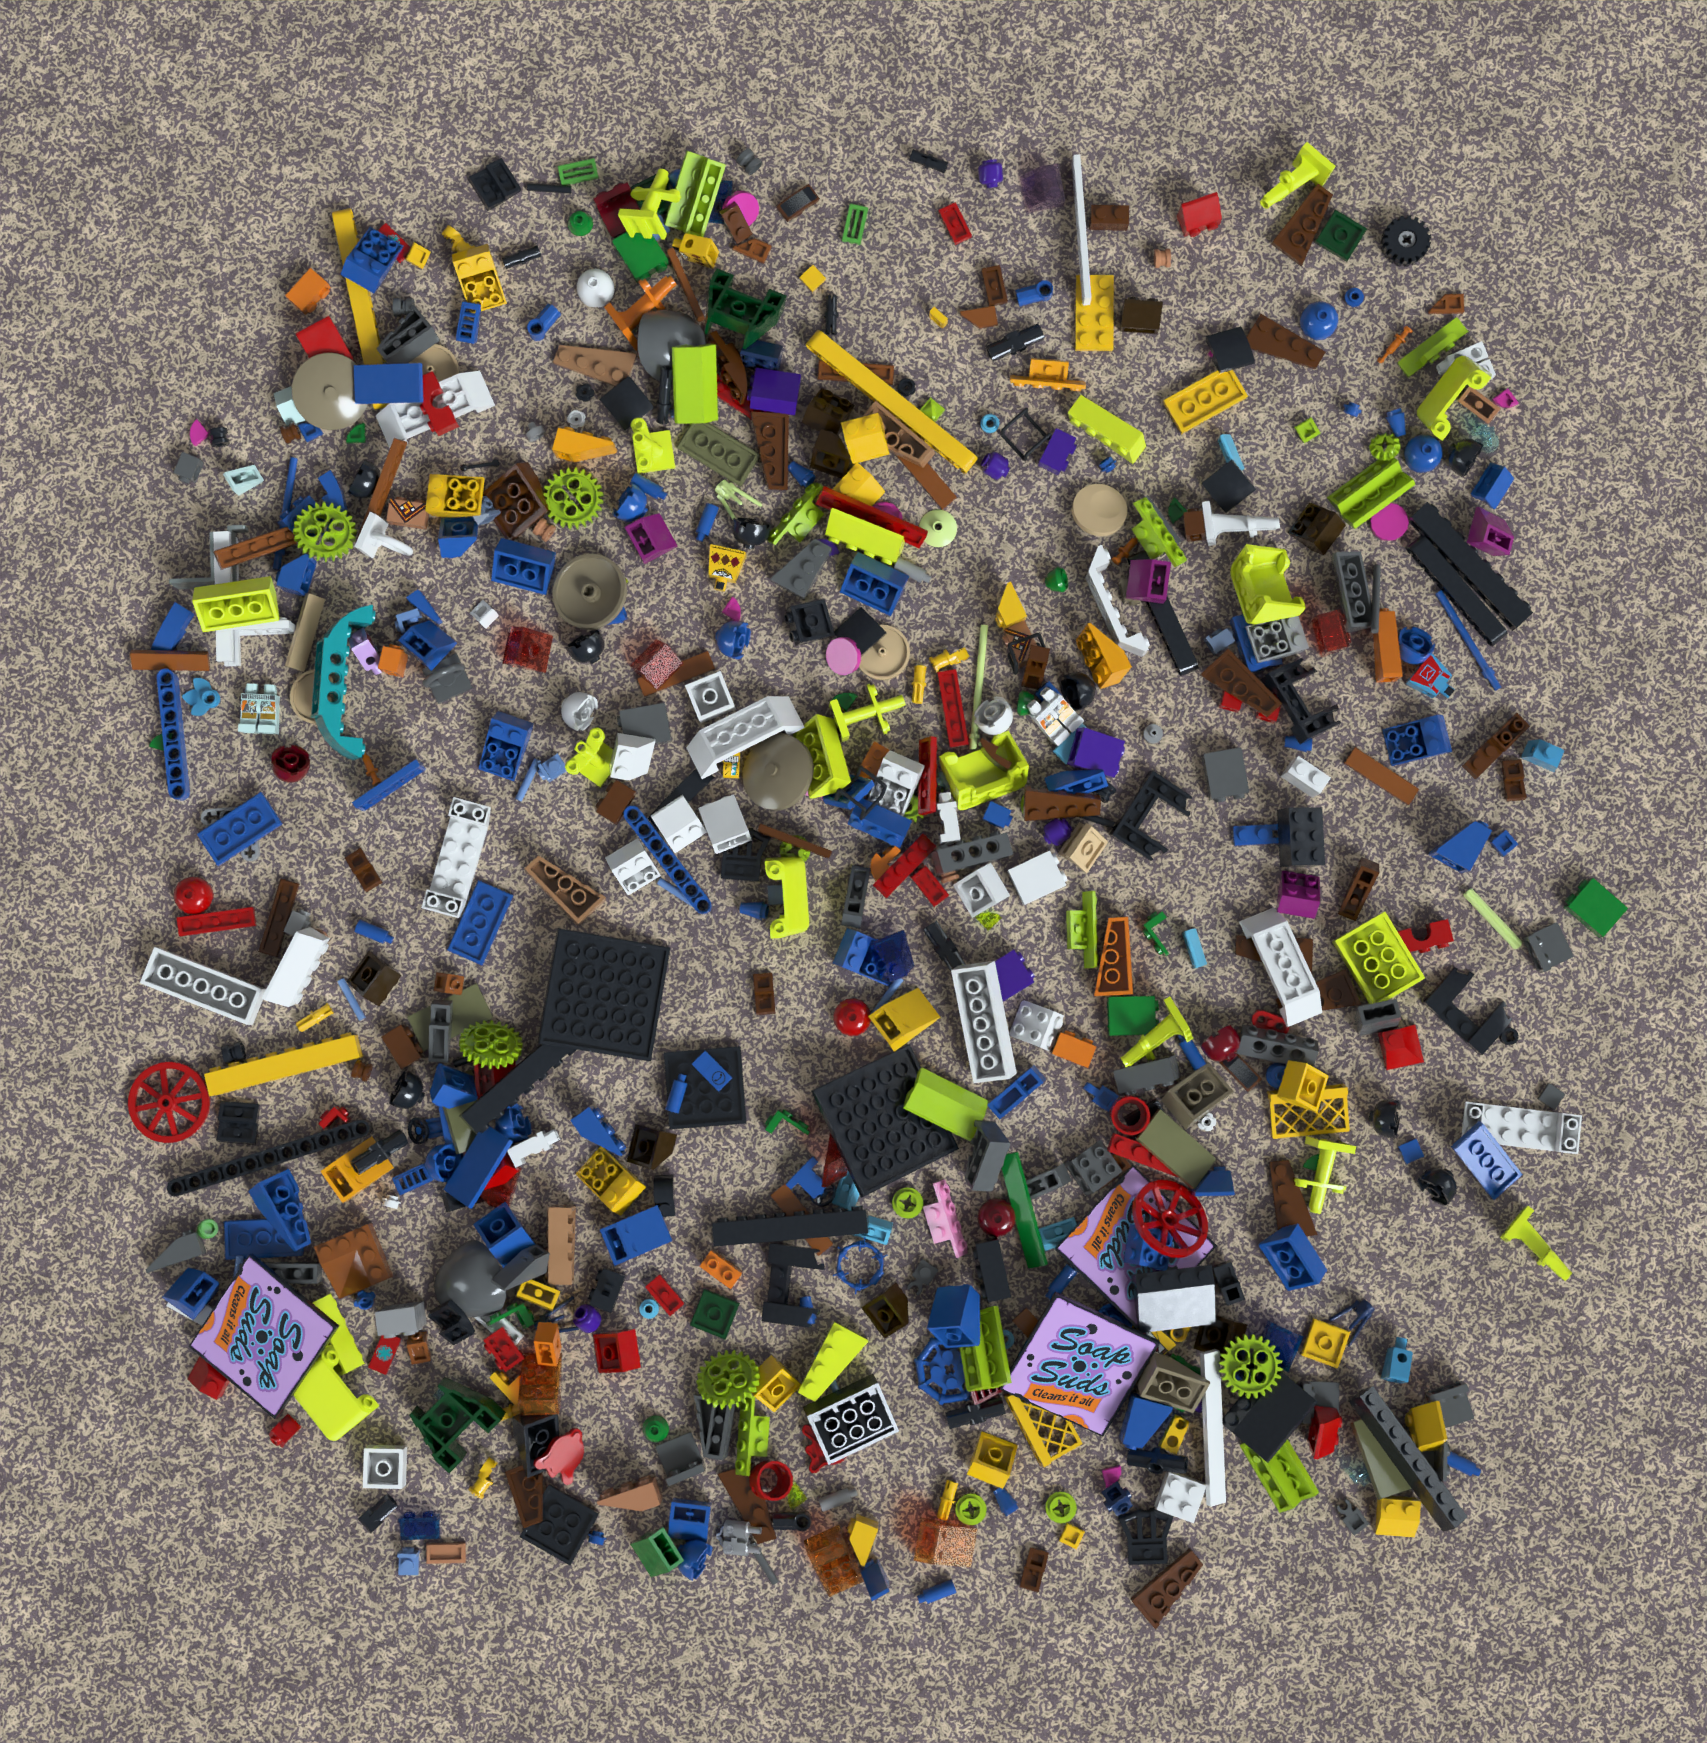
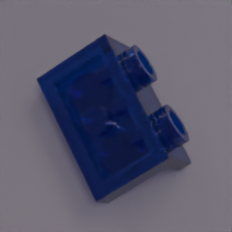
M424 1511L423 1515H415V1512H404L398 1518L401 1540L441 1538L440 1514H435V1511Z

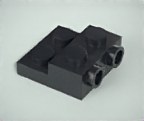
M825 599L793 605L785 610L784 620L786 624L790 625L789 638L791 642L795 643V646L835 636Z

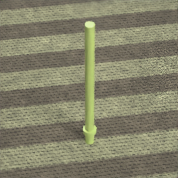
M981 625L971 733L968 734V738H970L969 750H977V741L980 739L978 734L979 728L974 722L976 720L974 714L981 705L988 625Z

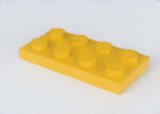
M1076 275L1075 351H1113L1114 275H1090L1091 302L1090 305L1084 306L1082 304L1080 275Z
M1217 370L1163 400V404L1182 435L1245 400L1248 395L1233 370L1219 373Z

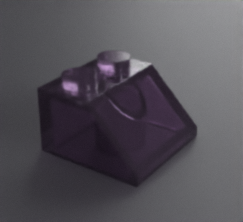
M1058 163L1040 166L1020 176L1027 213L1064 207L1065 195Z

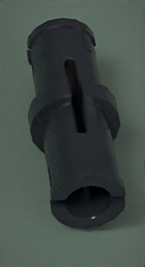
M915 149L912 150L909 161L925 166L926 169L931 168L944 174L949 163L933 157V154L927 155Z
M538 245L523 251L520 249L517 253L502 257L505 268L508 269L519 264L524 265L526 262L542 256Z
M826 295V312H824V318H826L825 334L830 335V327H832V335H836L837 318L839 317L837 312L838 296L833 295L831 303V295Z

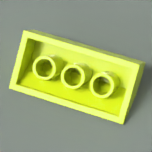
M271 576L194 588L192 602L203 632L279 621L277 596Z
M816 714L804 724L805 728L793 734L794 738L800 740L808 748L812 756L814 771L812 782L808 789L809 798L812 799L836 793L838 788L843 789L851 782L834 719Z
M329 1294L313 1302L316 1307L339 1325V1328L325 1347L326 1349L332 1345L339 1355V1362L333 1367L338 1376H342L365 1364L362 1354L358 1351L354 1338L349 1332L345 1319L341 1316L337 1302L332 1295Z

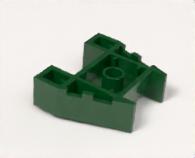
M716 268L710 279L707 293L705 334H708L713 323L745 335L743 349H746L778 323L784 311L787 295L769 289L763 301L732 289L734 275Z
M444 1377L437 1386L444 1394L426 1412L417 1405L409 1416L423 1435V1440L432 1451L434 1460L450 1473L467 1454V1451L455 1439L473 1421L489 1433L502 1420L506 1412L491 1398Z

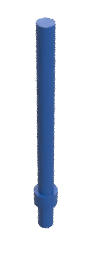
M290 457L282 512L286 509L290 510L298 461L294 457ZM286 548L273 552L275 554L273 569H281L282 556H285Z
M1440 590L1435 593L1482 669L1484 678L1488 679L1495 691L1500 689L1501 685L1494 675L1493 668L1488 666L1443 591Z

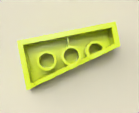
M1082 395L1079 396L1068 411L1072 425L1077 428L1081 427L1088 435L1095 437L1132 464L1135 463L1146 447L1144 435L1141 431Z
M834 1321L799 1387L798 1393L815 1402L869 1340Z

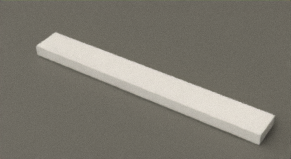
M1079 154L1073 155L1071 165L1082 304L1084 306L1090 305L1091 286L1081 158Z
M1216 1349L1200 1353L1201 1376L1210 1381V1385L1202 1397L1206 1505L1210 1507L1226 1502L1221 1373L1218 1372L1220 1369V1364H1218V1361H1220V1351Z

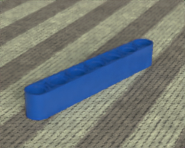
M162 669L157 674V687L168 793L171 798L184 801L190 795L179 679L178 675L173 671ZM171 674L170 682L165 683V676ZM169 693H173V699L167 702L166 696ZM175 712V718L169 721V713ZM176 730L177 736L175 739L171 740L169 738V733ZM178 749L179 755L173 759L172 752ZM180 768L181 774L175 778L174 771ZM178 787H182L183 793L177 797L176 790Z
M636 806L627 807L624 810L625 820L699 914H708L712 909L710 899L641 810ZM632 810L638 812V817L635 820L628 818V814ZM643 825H648L650 828L649 833L646 835L640 833V828ZM655 840L661 841V848L658 850H653L651 847L652 842ZM667 855L673 857V862L670 865H664L663 858ZM678 870H682L685 873V877L678 881L675 879V873ZM690 885H694L697 889L696 893L692 896L686 893V889ZM702 900L708 902V908L705 911H701L698 908V904Z

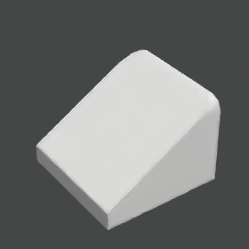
M484 600L470 612L484 628H487L499 616Z

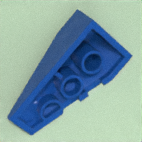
M289 1169L257 1183L248 1191L260 1212L294 1252L311 1244L307 1222L303 1218V1205L300 1203L298 1192H300L299 1187Z

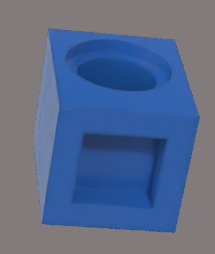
M990 801L982 820L1003 829L1005 826L1009 827L1013 818L1010 815L1012 810Z

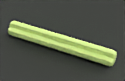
M1470 888L1463 894L1513 949H1517L1522 945V941L1473 889Z

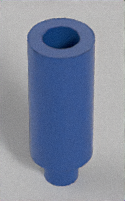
M635 473L631 479L630 485L631 483L635 484L649 496L658 499V497L663 500L666 499L668 493L662 491V486L638 473Z
M706 503L695 531L698 533L696 540L703 542L705 536H709L719 510L717 506Z
M359 920L356 925L355 933L384 944L387 942L392 944L394 940L393 936L388 935L389 931L363 920Z
M1178 1035L1181 1041L1179 1046L1192 1068L1197 1070L1204 1066L1206 1062L1193 1040L1186 1042L1182 1035Z
M679 1074L678 1079L673 1081L665 1110L679 1113L687 1083H685L686 1075Z
M1066 1264L1047 1287L1049 1291L1045 1296L1051 1299L1055 1291L1061 1294L1077 1275V1272Z
M1450 1451V1456H1447V1464L1450 1467L1468 1476L1472 1474L1480 1475L1481 1469L1476 1467V1463Z
M951 1579L923 1590V1594L918 1595L917 1598L919 1604L925 1601L929 1604L957 1592Z

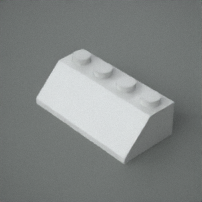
M311 927L296 931L262 999L287 1007L298 1004L303 997L301 993L304 987L306 988L311 982L312 978L310 975L320 964L319 958L321 954L323 955L328 949L329 945L327 943L330 938Z

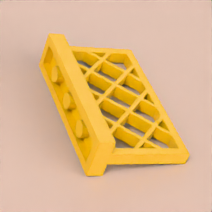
M1345 1084L1325 1086L1321 1099L1325 1105L1319 1112H1314L1317 1115L1310 1123L1302 1117L1308 1109L1304 1108L1298 1114L1292 1109L1293 1104L1288 1106L1287 1102L1277 1097L1278 1090L1267 1091L1273 1139L1350 1131L1347 1102L1348 1087ZM1342 1098L1343 1105L1337 1111L1330 1104L1334 1099ZM1274 1104H1283L1287 1109L1279 1116L1275 1113ZM1328 1106L1336 1112L1329 1121L1322 1116V1113ZM1290 1110L1297 1115V1118L1291 1125L1283 1119ZM1340 1115L1344 1119L1345 1127L1336 1128L1331 1123ZM1320 1117L1327 1124L1323 1129L1317 1130L1312 1125ZM1300 1119L1307 1124L1303 1131H1297L1293 1128ZM1280 1121L1284 1122L1288 1128L1284 1133L1276 1134V1126Z
M1007 1394L1004 1396L1040 1466L1046 1467L1050 1465L1052 1461L1083 1444L1072 1422L1065 1420L1064 1429L1054 1427L1057 1415H1053L1051 1425L1041 1423L1044 1411H1048L1033 1406L1031 1403H1023L1020 1398L1014 1395ZM1031 1407L1041 1410L1038 1422L1031 1420L1029 1417ZM1040 1425L1050 1428L1047 1439L1039 1436ZM1053 1429L1063 1431L1060 1443L1050 1440ZM1066 1433L1074 1436L1076 1440L1074 1444L1070 1446L1063 1444ZM1049 1442L1059 1445L1057 1453L1051 1457L1047 1451Z

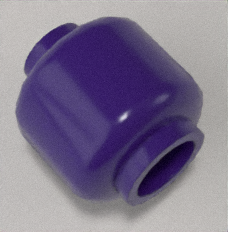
M997 159L982 161V164L979 165V182L986 185L987 188L998 187V183L1004 179L1002 164L997 162Z
M995 451L987 453L981 462L982 472L995 480L1006 477L1010 470V467H1008L1009 460Z
M1055 818L1044 826L1045 834H1043V837L1048 844L1052 843L1055 846H1059L1071 837L1072 827L1065 818Z
M589 1304L579 1306L573 1314L574 1325L584 1333L594 1332L598 1329L602 1320L601 1314Z

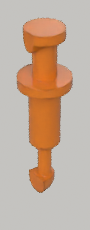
M1405 326L1404 331L1400 335L1396 334V339L1386 349L1384 356L1377 359V362L1383 363L1384 359L1389 354H1392L1401 343L1405 344L1404 338L1413 332L1412 329Z
M1137 537L1132 538L1124 547L1118 549L1119 554L1112 558L1116 565L1121 563L1123 557H1129V552L1138 543Z
M365 752L362 759L367 769L366 775L371 776L373 780L372 785L377 786L381 783V779L376 775L379 770L374 768L370 756L366 755Z

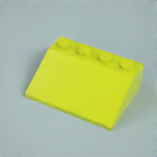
M831 509L825 533L826 537H829L828 541L834 544L844 543L847 549L855 552L857 549L864 551L863 554L874 559V556L879 557L884 564L890 566L892 563L896 564L905 544L904 536L837 509Z
M1385 911L1332 941L1369 1004L1387 1001L1425 979V976Z

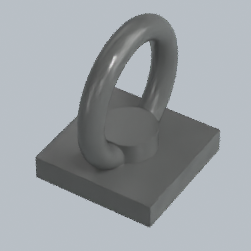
M457 653L441 660L432 671L427 667L422 669L426 677L422 684L426 688H431L438 704L473 688L465 671V665L461 663Z

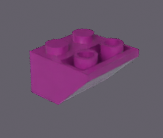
M1476 507L1467 543L1491 556L1510 555L1514 536L1506 521L1481 507Z
M660 513L640 518L625 527L644 565L678 547Z
M1154 559L1131 560L1126 599L1164 604L1167 597L1171 562Z
M1282 870L1277 896V912L1315 919L1320 904V877Z

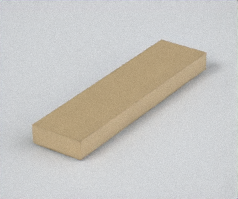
M309 593L305 594L285 663L286 667L301 672L305 671L325 599Z

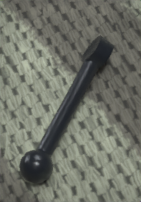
M494 459L488 463L462 464L460 470L465 472L467 469L498 467L500 463L497 459Z

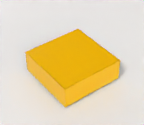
M413 243L405 260L423 269L431 251Z
M814 265L799 277L811 292L815 291L826 280Z
M933 307L929 311V318L939 327L944 328L948 324V318L938 309Z
M1067 1522L1059 1541L1077 1550L1085 1531Z

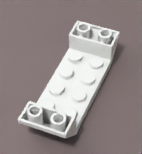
M480 371L459 373L440 381L439 384L444 393L436 396L433 401L435 408H443L449 405L455 418L475 409L479 413L495 406ZM389 403L376 415L389 448L394 438L406 441L408 444V438L430 429L427 423L430 421L428 414L424 415L419 406L422 403Z
M1100 545L1094 554L1085 579L1114 643L1123 650L1142 657L1149 650V641L1146 636H1142L1141 632L1126 638V635H1128L1124 624H1120L1118 620L1120 618L1119 612L1116 607L1113 608L1110 602L1112 600L1111 594L1108 589L1105 590L1102 584L1104 579L1100 571L1107 568L1111 558L1108 550L1103 549V546Z
M767 696L699 730L686 748L703 779L719 771L717 763L785 730L787 735H791L805 727L789 696Z
M453 797L448 814L450 820L430 890H426L421 908L456 918L460 917L468 900L489 827L491 807Z
M1275 908L1239 921L1246 938H1252L1283 1007L1279 1011L1286 1026H1292L1321 1014L1320 991L1288 921Z
M1465 1102L1462 1136L1478 1121H1481L1499 1145L1578 1154L1582 1115Z

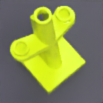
M1306 142L1292 163L1296 169L1293 172L1284 170L1280 173V183L1263 196L1260 200L1261 206L1268 209L1309 180L1315 185L1320 184L1323 186L1336 166Z
M658 169L650 188L635 187L631 191L630 195L632 198L644 200L640 210H619L618 216L630 237L634 238L635 233H642L644 238L651 239L652 234H659L660 238L665 240L667 232L657 215L658 207L661 200L677 203L681 199L678 190H665L669 181L667 170Z
M639 417L634 418L631 421V428L634 432L632 433L638 474L675 469L670 430L649 433L646 421Z
M867 684L866 688L872 702L870 705L842 713L838 700L830 701L829 710H833L835 715L834 722L836 728H839L841 732V743L849 740L848 725L877 716L883 735L887 734L890 731L887 720L883 721L881 714L905 706L903 696L899 695L877 702L875 696L878 694L875 685Z
M592 728L590 730L586 743L582 740L577 743L574 750L578 754L566 762L565 769L572 775L580 772L601 788L610 776V762L613 749L603 742L605 734L600 728ZM583 744L584 746H583L582 749L579 751V750H578L579 745Z
M1170 996L1164 999L1169 1015L1147 1035H1142L1138 1043L1120 1057L1125 1067L1132 1066L1144 1056H1146L1148 1061L1154 1060L1155 1056L1152 1050L1173 1035H1182L1186 1042L1194 1039L1188 1024Z
M1306 1136L1305 1144L1320 1150L1315 1179L1312 1181L1295 1178L1294 1182H1296L1295 1186L1307 1188V1185H1313L1309 1212L1321 1214L1327 1188H1332V1192L1343 1194L1347 1187L1329 1183L1336 1152L1355 1154L1356 1146L1340 1141L1337 1143L1328 1139L1321 1138L1319 1140Z
M1529 1206L1524 1207L1500 1238L1505 1242L1515 1238L1520 1239L1539 1257L1536 1262L1539 1266L1542 1265L1544 1267L1547 1265L1557 1276L1566 1281L1572 1272L1528 1222L1527 1219L1535 1210Z

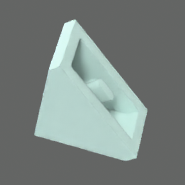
M292 387L274 393L276 406L286 426L292 421L296 425L305 422V419L295 407Z
M255 465L231 470L223 474L231 489L238 496L264 481Z

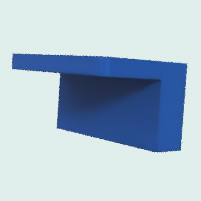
M1490 462L1472 490L1471 495L1475 499L1485 501L1491 509H1496L1512 484L1514 477L1505 466Z

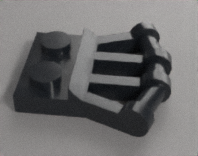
M749 828L748 831L752 841L747 842L746 855H738L739 846L733 847V854H728L727 850L722 852L721 879L759 882L761 857L771 837L759 833L754 828ZM753 838L763 842L756 856H751Z
M1155 1507L1149 1508V1510L1136 1508V1510L1118 1516L1127 1537L1128 1565L1168 1564L1167 1535L1174 1516L1158 1511ZM1142 1518H1150L1151 1537H1143ZM1156 1518L1165 1521L1161 1537H1156ZM1136 1519L1137 1537L1132 1538L1126 1523Z

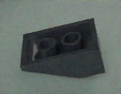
M547 1404L512 1416L513 1434L527 1478L546 1471V1469L535 1468L533 1462L545 1453L552 1439L556 1436L560 1437L558 1413Z

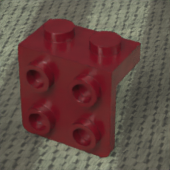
M628 182L624 184L619 183L608 192L602 191L593 198L596 208L610 236L613 238L627 232L618 216L619 210H640L635 199L630 195L631 188Z

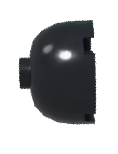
M1468 438L1460 440L1457 444L1453 443L1447 452L1450 454L1448 464L1451 470L1464 478L1475 463L1477 455H1480L1484 444Z
M364 459L348 493L358 498L371 497L381 474L378 467Z
M733 518L732 532L734 538L739 543H742L744 548L754 549L755 545H761L768 539L771 524L767 521H763V524H760V522L752 518Z
M599 629L590 630L591 635H581L568 644V647L565 649L573 660L579 663L590 662V664L600 660L599 655L604 650L605 642Z
M1082 672L1063 675L1064 680L1060 682V688L1064 700L1068 697L1070 707L1074 711L1088 707L1095 697V682Z
M407 1069L403 1071L395 1084L394 1094L391 1093L389 1104L400 1109H409L417 1102L421 1103L425 1095L422 1092L423 1082L421 1078Z
M1385 1099L1376 1104L1374 1110H1370L1369 1122L1373 1123V1129L1380 1136L1395 1139V1136H1397L1400 1122L1397 1109L1401 1110L1400 1100Z
M1430 1168L1422 1173L1417 1180L1419 1189L1422 1192L1426 1189L1434 1196L1431 1200L1440 1205L1446 1206L1449 1204L1457 1192L1453 1173L1445 1168Z

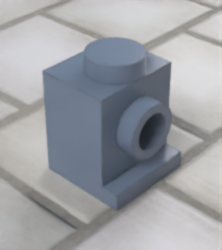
M483 496L480 516L472 517L478 525L490 523L501 512L499 509L495 510L493 503L487 496Z
M1226 628L1223 631L1218 629L1211 634L1212 638L1208 635L1204 639V642L1215 656L1235 642V634L1231 628Z

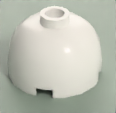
M596 268L589 269L578 278L577 294L585 305L589 307H603L613 298L614 283L605 271Z
M575 692L563 700L561 705L564 722L576 731L578 729L585 730L594 718L590 717L594 709L597 710L598 708L597 699L583 692Z
M993 697L995 700L990 702L986 700L975 711L974 716L976 720L974 722L986 734H1001L1012 723V709L1003 697Z

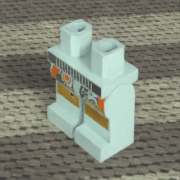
M247 683L245 693H241V717L238 732L279 735L280 696H277L276 685L264 684V694H258V684Z

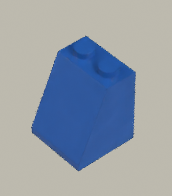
M1480 820L1468 823L1432 849L1428 855L1460 873L1471 871L1492 830L1488 828V824Z
M506 1202L473 1224L487 1248L503 1268L522 1250L535 1245L529 1233Z
M969 1284L937 1287L927 1329L945 1348L979 1346L980 1295Z
M1131 1392L1119 1436L1125 1447L1136 1450L1137 1447L1143 1448L1172 1412L1173 1407L1140 1397V1394Z

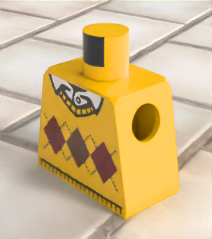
M686 233L682 240L675 238L672 243V248L679 251L684 260L714 269L719 250L712 239Z
M710 544L709 578L716 579L715 590L725 592L727 582L736 583L747 556L745 551Z

